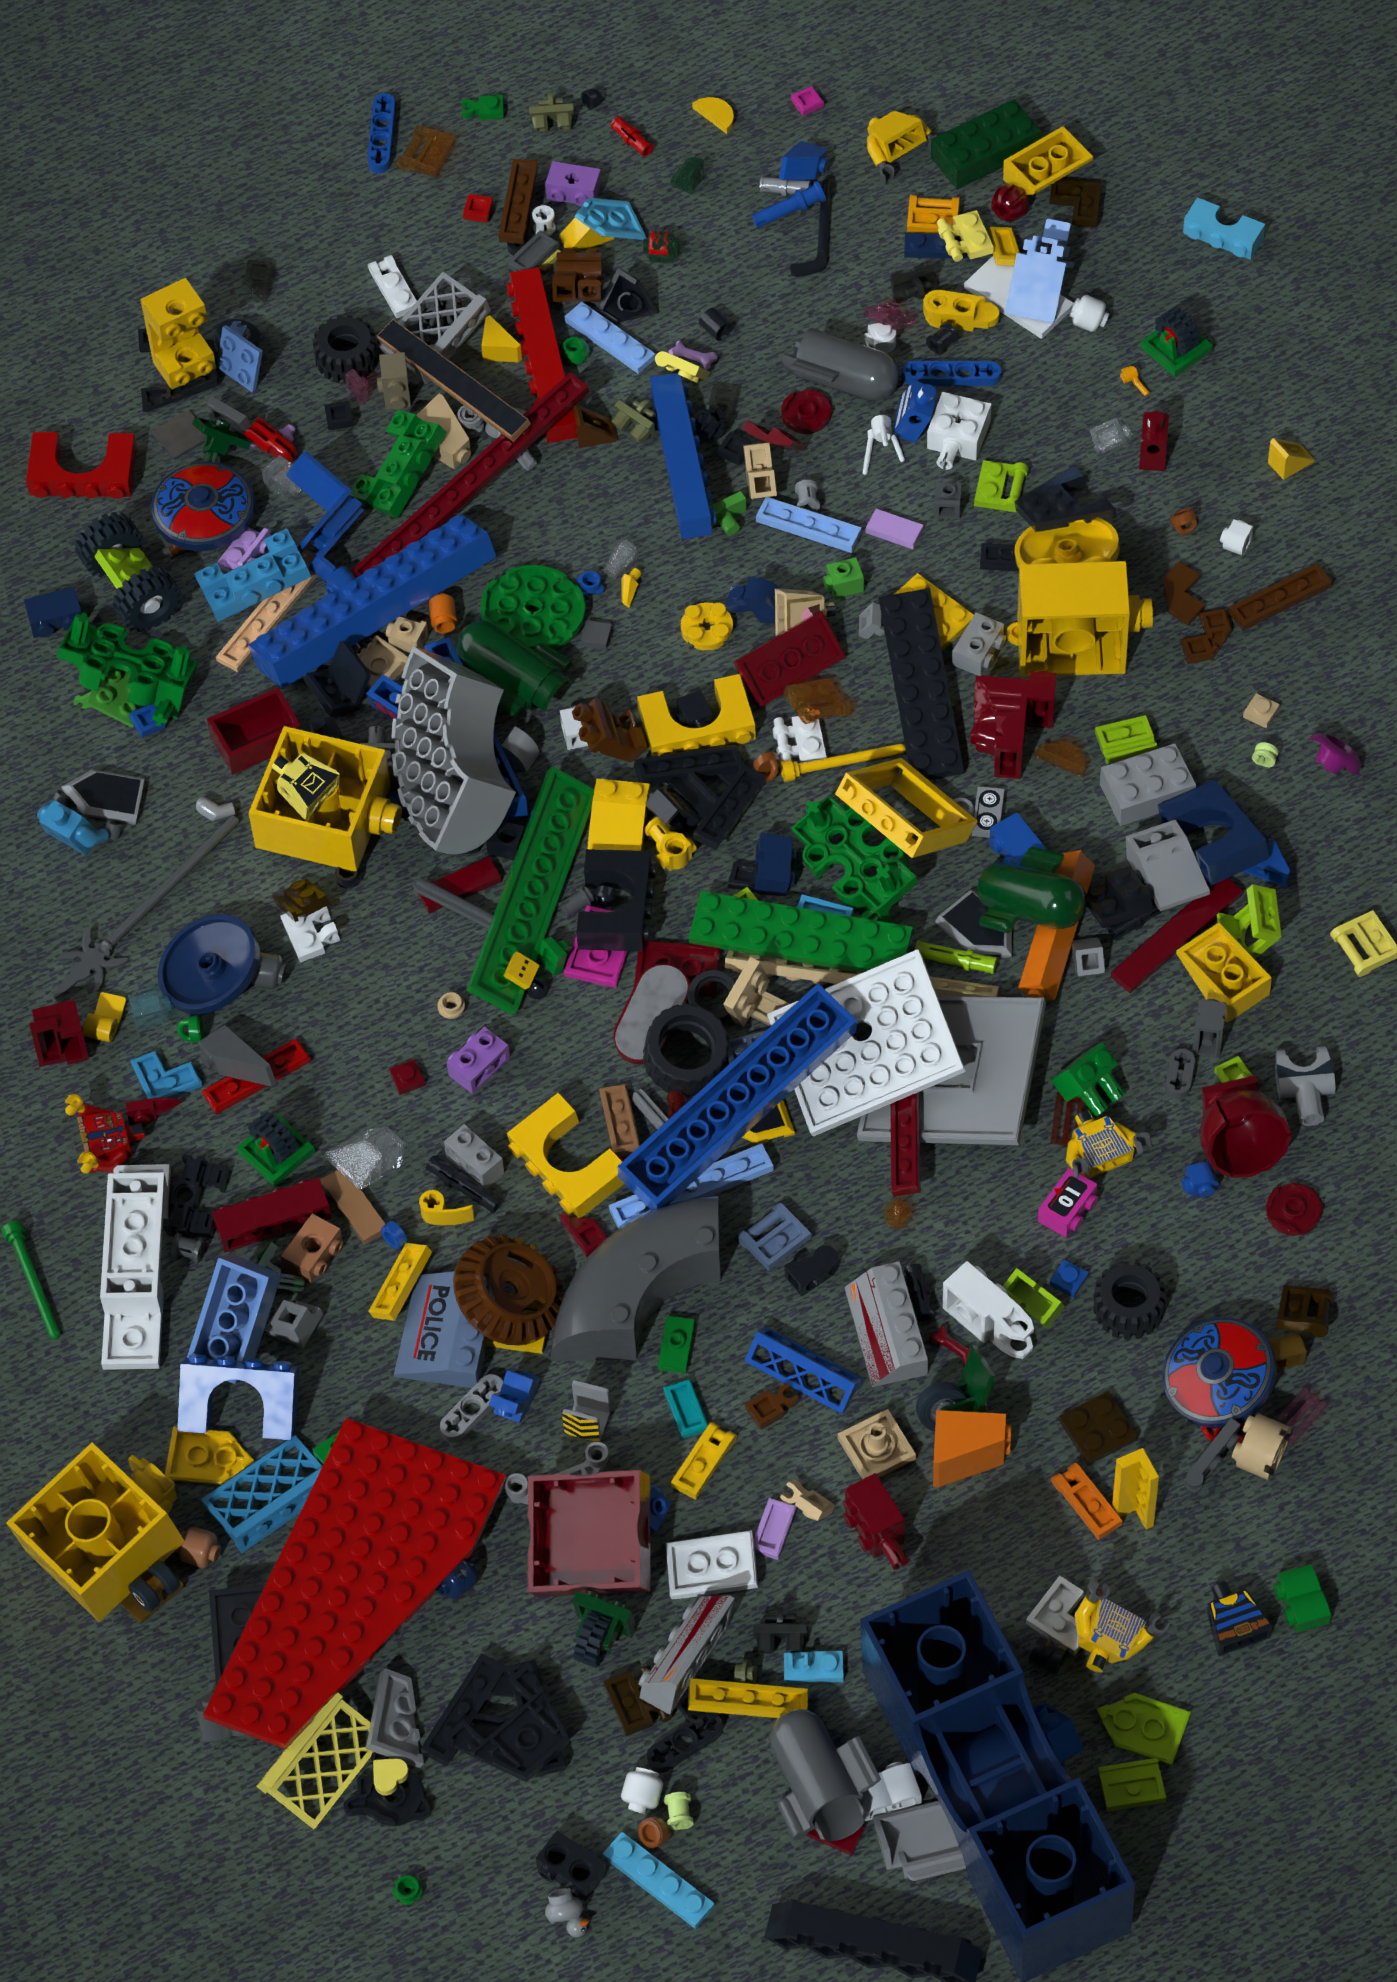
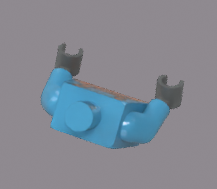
M56 790L53 799L43 805L37 812V818L40 820L39 823L47 834L85 856L93 846L107 841L108 838L112 840L119 839L122 825H114L115 821L108 820L105 829L96 830L83 816L66 807L70 797L61 795V790Z

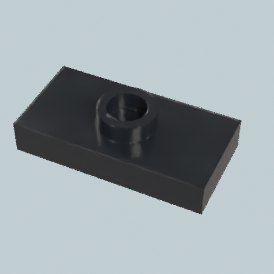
M982 543L980 569L1019 571L1015 558V545Z

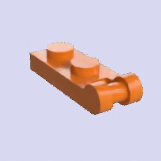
M1077 1463L1070 1465L1067 1468L1068 1471L1063 1474L1057 1473L1051 1477L1052 1484L1062 1493L1098 1541L1122 1526V1519ZM1074 1480L1078 1482V1484H1076L1073 1487L1069 1485V1483Z

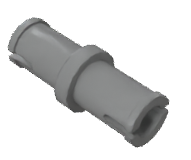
M761 176L760 192L781 193L782 196H788V194H793L795 190L799 189L801 191L811 186V180H781Z

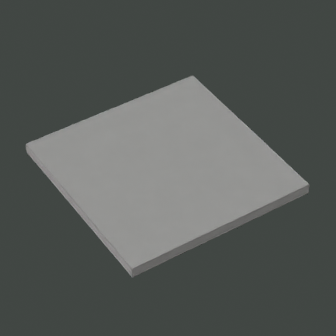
M937 996L966 1072L920 1091V1143L1019 1145L1046 1007L1045 999L1032 997ZM890 1104L860 1117L857 1132L858 1140L891 1142Z

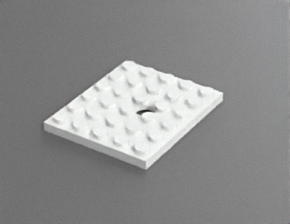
M918 949L825 989L857 1020V1024L866 1022L871 1025L872 1033L864 1041H856L851 1036L794 1090L810 1134L814 1137L966 1072L923 957ZM798 1001L768 1013L767 1016L771 1026Z

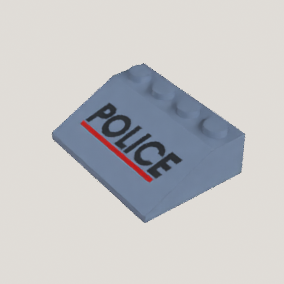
M454 1271L424 1274L418 1277L413 1287L394 1377L473 1388L479 1382L487 1348V1337L477 1331L461 1312L454 1294ZM484 1278L486 1289L491 1296L487 1280Z

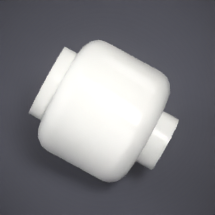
M1084 295L1081 299L1077 298L1075 300L1070 317L1073 318L1072 322L1075 326L1094 332L1099 326L1104 327L1109 313L1105 312V302L1089 295Z
M636 1767L635 1771H631L626 1775L621 1798L624 1802L629 1803V1810L645 1814L646 1809H655L658 1806L663 1789V1781L658 1778L659 1773Z

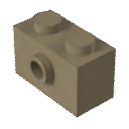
M405 352L379 355L381 377L377 378L378 393H384L386 409L400 410L404 407H411Z

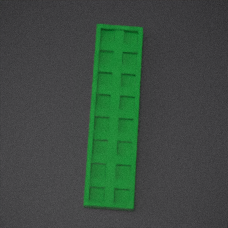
M701 891L688 939L689 943L864 973L908 954L913 927Z

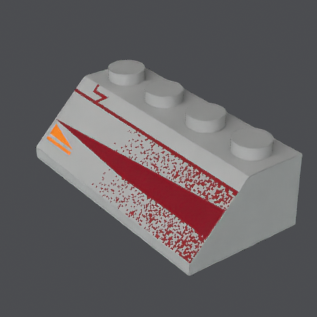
M900 1262L872 1267L845 1286L846 1296L872 1387L928 1375V1358Z
M730 1595L700 1596L695 1605L690 1604L682 1617L684 1622L680 1627L676 1625L668 1638L670 1643L666 1649L663 1647L659 1649L653 1663L655 1665L652 1670L646 1669L639 1681V1685L642 1686L639 1698L669 1715L672 1713L688 1689L690 1678L694 1679L728 1628L735 1598Z

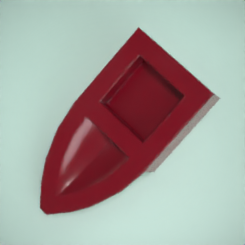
M158 1097L126 1102L125 1106L129 1124L142 1123L143 1126L151 1121H156V1116L174 1109L182 1103V1100Z

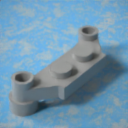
M593 1442L585 1450L586 1460L584 1463L556 1474L586 1476L602 1472L606 1468L609 1459L608 1448L601 1442ZM518 1473L511 1474L506 1478V1494L513 1503L528 1505V1481L526 1477Z

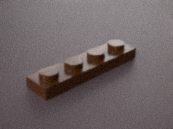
M513 159L498 235L499 242L524 244L537 177L538 161Z
M1317 563L1229 606V614L1241 630L1244 631L1331 588L1332 581Z

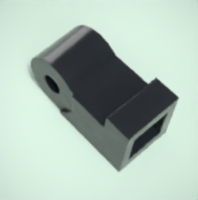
M821 1246L815 1250L812 1257L797 1265L794 1260L784 1266L785 1278L802 1297L837 1273L838 1254L830 1246Z

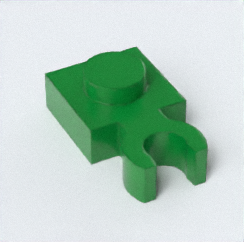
M503 95L478 96V102H474L471 99L461 100L462 108H470L462 110V118L469 119L479 115V120L504 119Z

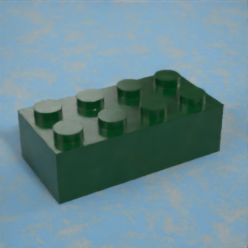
M1013 99L932 138L931 159L956 190L1003 168L1005 159L1040 140L1041 130L1019 103Z

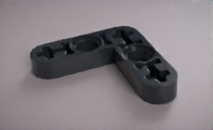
M688 1689L676 1705L688 1723L652 1745L647 1751V1764L654 1772L664 1773L717 1740L723 1732L722 1720L718 1713L690 1711L685 1708L684 1704L689 1696ZM708 1721L709 1724L715 1723V1730L711 1732L709 1729L701 1732L704 1729V1722ZM695 1728L697 1733L701 1732L700 1737L702 1740H698L696 1733L692 1729ZM687 1736L693 1740V1744L688 1749H681L676 1744L677 1740ZM671 1744L674 1753L677 1754V1756L674 1757L673 1752L668 1753L669 1746L667 1745ZM659 1753V1755L663 1756L668 1753L665 1756V1763L662 1764L660 1761L654 1762L655 1754Z

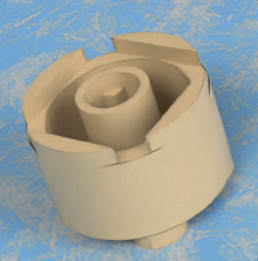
M1259 1413L1255 1417L1249 1415L1243 1431L1246 1432L1243 1443L1238 1442L1236 1444L1232 1458L1236 1461V1467L1269 1481L1272 1476L1268 1472L1270 1468L1277 1469L1288 1443L1283 1437L1285 1432L1291 1433V1427Z

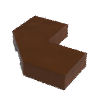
M1179 561L1163 578V587L1166 596L1167 612L1189 626L1199 616V613L1204 611L1205 604L1187 593L1200 580V574Z
M1225 608L1199 613L1204 635L1181 639V646L1187 664L1214 659L1232 632V628Z

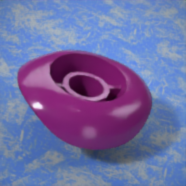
M1317 733L1308 738V740H1315L1320 743L1315 761L1325 765L1326 770L1333 774H1338L1342 769L1346 768L1352 774H1359L1361 769L1360 758L1349 745L1325 733Z

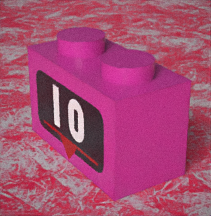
M1068 1168L1039 1207L1038 1222L1067 1238L1072 1230L1076 1232L1084 1219L1082 1216L1086 1210L1091 1211L1095 1207L1099 1198L1096 1196L1097 1184L1079 1173L1078 1178H1074L1073 1170Z

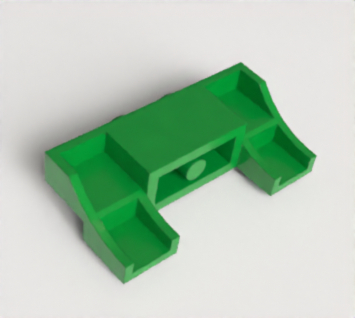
M397 410L386 429V432L390 436L396 437L397 440L374 478L360 474L349 495L352 499L355 497L361 503L397 519L447 433L439 424L421 420L416 414Z

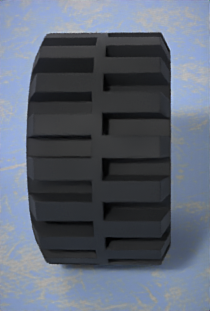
M342 315L336 316L337 319L334 320L330 318L326 320V324L322 323L319 326V330H316L314 333L313 349L318 371L321 374L324 373V377L328 380L333 377V382L336 383L343 380L344 384H348L349 380L354 379V382L360 381L359 377L366 378L369 376L368 371L373 372L375 364L378 362L376 336L373 328L370 327L367 321L363 322V319L360 317L354 319L353 315H347V317H342ZM346 346L354 347L353 349L348 351L337 350L341 347Z
M1123 1261L1122 1266H1118L1117 1263L1111 1265V1271L1105 1269L1102 1272V1278L1098 1277L1096 1281L1093 1305L1096 1321L1098 1324L1103 1323L1102 1329L1105 1332L1111 1329L1112 1336L1118 1338L1119 1334L1124 1335V1340H1130L1131 1335H1135L1136 1339H1140L1143 1332L1147 1335L1151 1334L1153 1326L1158 1328L1164 1316L1166 1299L1164 1282H1160V1275L1157 1272L1152 1274V1268L1148 1265L1143 1268L1140 1262L1135 1261L1134 1265H1129V1261ZM1129 1292L1139 1295L1145 1302L1138 1307L1129 1308L1118 1304L1114 1298L1119 1294Z

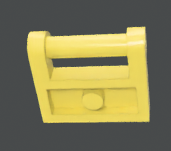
M662 351L655 356V362L660 367H666L671 372L679 370L678 375L698 383L699 379L707 381L710 375L709 371Z
M1373 910L1334 928L1330 933L1334 942H1338L1355 966L1354 971L1358 977L1369 974L1371 970L1397 959V944ZM1353 933L1370 958L1363 960L1348 938L1349 934Z

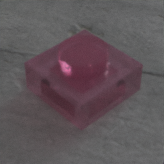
M354 369L345 373L347 389L360 405L368 401V390L370 387L365 377H360Z

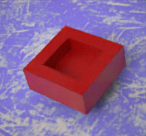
M468 194L463 218L465 220L488 223L493 207V197Z

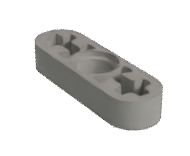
M490 1374L481 1378L446 1414L440 1422V1431L444 1440L451 1443L461 1441L493 1408L489 1406L491 1396L500 1392L503 1380L499 1376ZM496 1385L497 1391L491 1390L487 1393L486 1386L493 1387ZM484 1395H485V1400H486L487 1403H485L484 1400L482 1399V1397H483ZM470 1403H476L481 1407L479 1412L473 1415L467 1414L464 1409ZM458 1423L459 1431L452 1430L449 1433L448 1425L455 1426Z

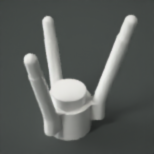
M878 415L871 420L872 429L867 431L868 442L863 465L864 475L868 473L874 439L883 442L884 446H888V440L891 438L899 460L901 462L905 461L897 436L892 435L891 419L886 415Z

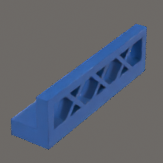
M769 1327L756 1332L744 1360L748 1364L785 1384H789L796 1390L841 1414L846 1411L853 1393L860 1390L865 1380ZM759 1345L768 1349L772 1361L764 1363L754 1358ZM785 1359L792 1362L796 1374L791 1376L784 1374L779 1362ZM810 1372L815 1374L821 1387L816 1389L808 1387L803 1375ZM837 1386L846 1391L841 1403L831 1399L828 1388Z

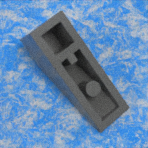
M223 1025L198 1042L202 1052L200 1059L207 1068L212 1067L220 1075L267 1086L277 1084L270 1064L226 1025Z

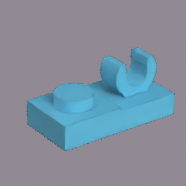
M843 1651L784 1653V1683L843 1682Z

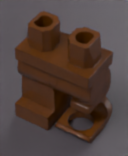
M563 248L562 252H557L555 275L552 280L553 302H576L577 285L579 302H602V253H599L597 248H588L585 253H576L573 248ZM562 290L572 291L568 295H562L559 292Z
M594 698L588 705L579 703L572 710L574 720L580 721L582 725L578 733L580 741L587 742L590 752L597 753L600 751L604 755L633 762L648 748L642 729L636 725L631 708L618 717L616 714L612 715L608 703ZM630 717L631 725L628 730H625V722Z

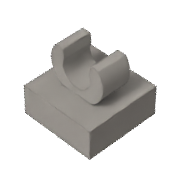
M872 602L859 615V637L869 639L874 633L878 636L885 635L884 627L881 625L883 621L879 604Z

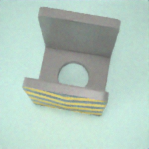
M574 1380L572 1383L573 1409L572 1411L563 1409L562 1412L564 1434L601 1442L611 1412L609 1390Z

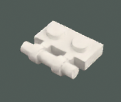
M818 713L792 717V726L788 727L784 724L783 718L778 717L774 719L772 731L778 743L776 751L781 761L799 757V762L803 763L826 758ZM795 737L796 745H789L787 738Z

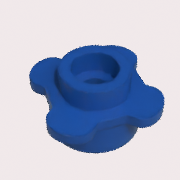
M586 571L577 577V582L580 584L583 596L594 593L600 595L604 592V586L601 585L602 575L600 573Z

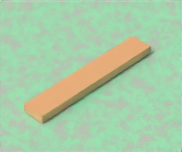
M306 548L301 553V556L308 568L316 558V553ZM308 568L311 574L310 578L263 600L216 656L217 662L239 672L252 656L248 644L256 640L258 636L274 629L318 575Z

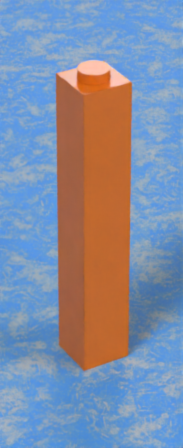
M1081 850L1061 853L1064 854V859L1061 867L1055 873L1069 876L1079 882L1087 895L1095 865ZM1078 922L1074 926L1065 929H1051L1037 925L1018 987L1027 997L1044 998L1045 1001L1056 999Z

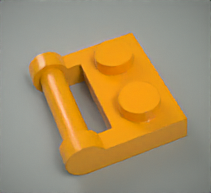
M910 195L907 233H938L937 221L941 218H945L948 224L954 225L953 217L959 213L960 197L934 199L918 198V195Z

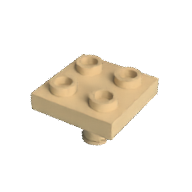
M888 1409L838 1433L840 1444L862 1479L874 1473L880 1478L916 1460L914 1450Z

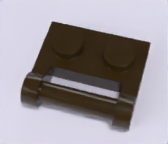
M1283 1285L1276 1329L1311 1332L1315 1337H1325L1329 1330L1327 1319L1329 1307L1333 1305L1334 1294L1327 1289ZM1310 1302L1318 1304L1316 1318H1308Z

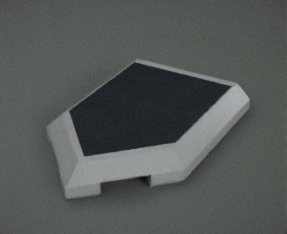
M92 769L63 785L61 789L74 801L77 809L83 816L136 825L145 778Z
M974 889L968 891L942 912L935 921L942 930L966 951L971 949L974 950V953L981 955H1000V957L1012 958V931L1010 933H1002L980 926V917L986 914L989 907L983 906L979 900L978 892Z

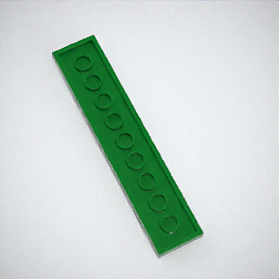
M554 766L549 768L466 989V991L510 1015H514L518 1011L525 989L503 975L512 955L517 951L536 962L542 940L545 937L592 808L594 789Z

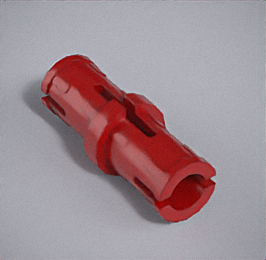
M617 116L611 122L610 128L623 138V142L627 146L631 145L642 157L652 153L654 145L641 135V131L637 127H632L621 116Z

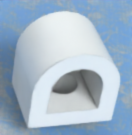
M888 322L868 325V333L864 334L866 345L886 353L893 351L896 347L895 327Z
M1233 519L1230 527L1225 528L1222 532L1220 542L1223 543V549L1243 556L1252 542L1253 526L1248 525L1244 521Z

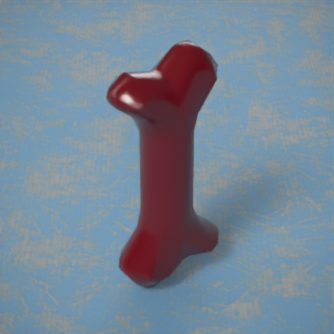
M946 1325L940 1326L937 1333L929 1336L930 1344L945 1346L961 1357L963 1367H965L971 1348L962 1345L950 1337Z

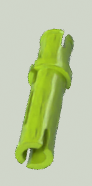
M919 940L915 946V950L918 949L921 952L923 959L963 967L965 971L973 969L994 975L996 970L997 957L977 954L971 949L963 951Z

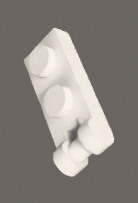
M393 256L384 257V261L378 263L376 261L369 263V271L395 317L404 316L417 300L396 266ZM385 270H388L390 272L384 275L381 274V272Z

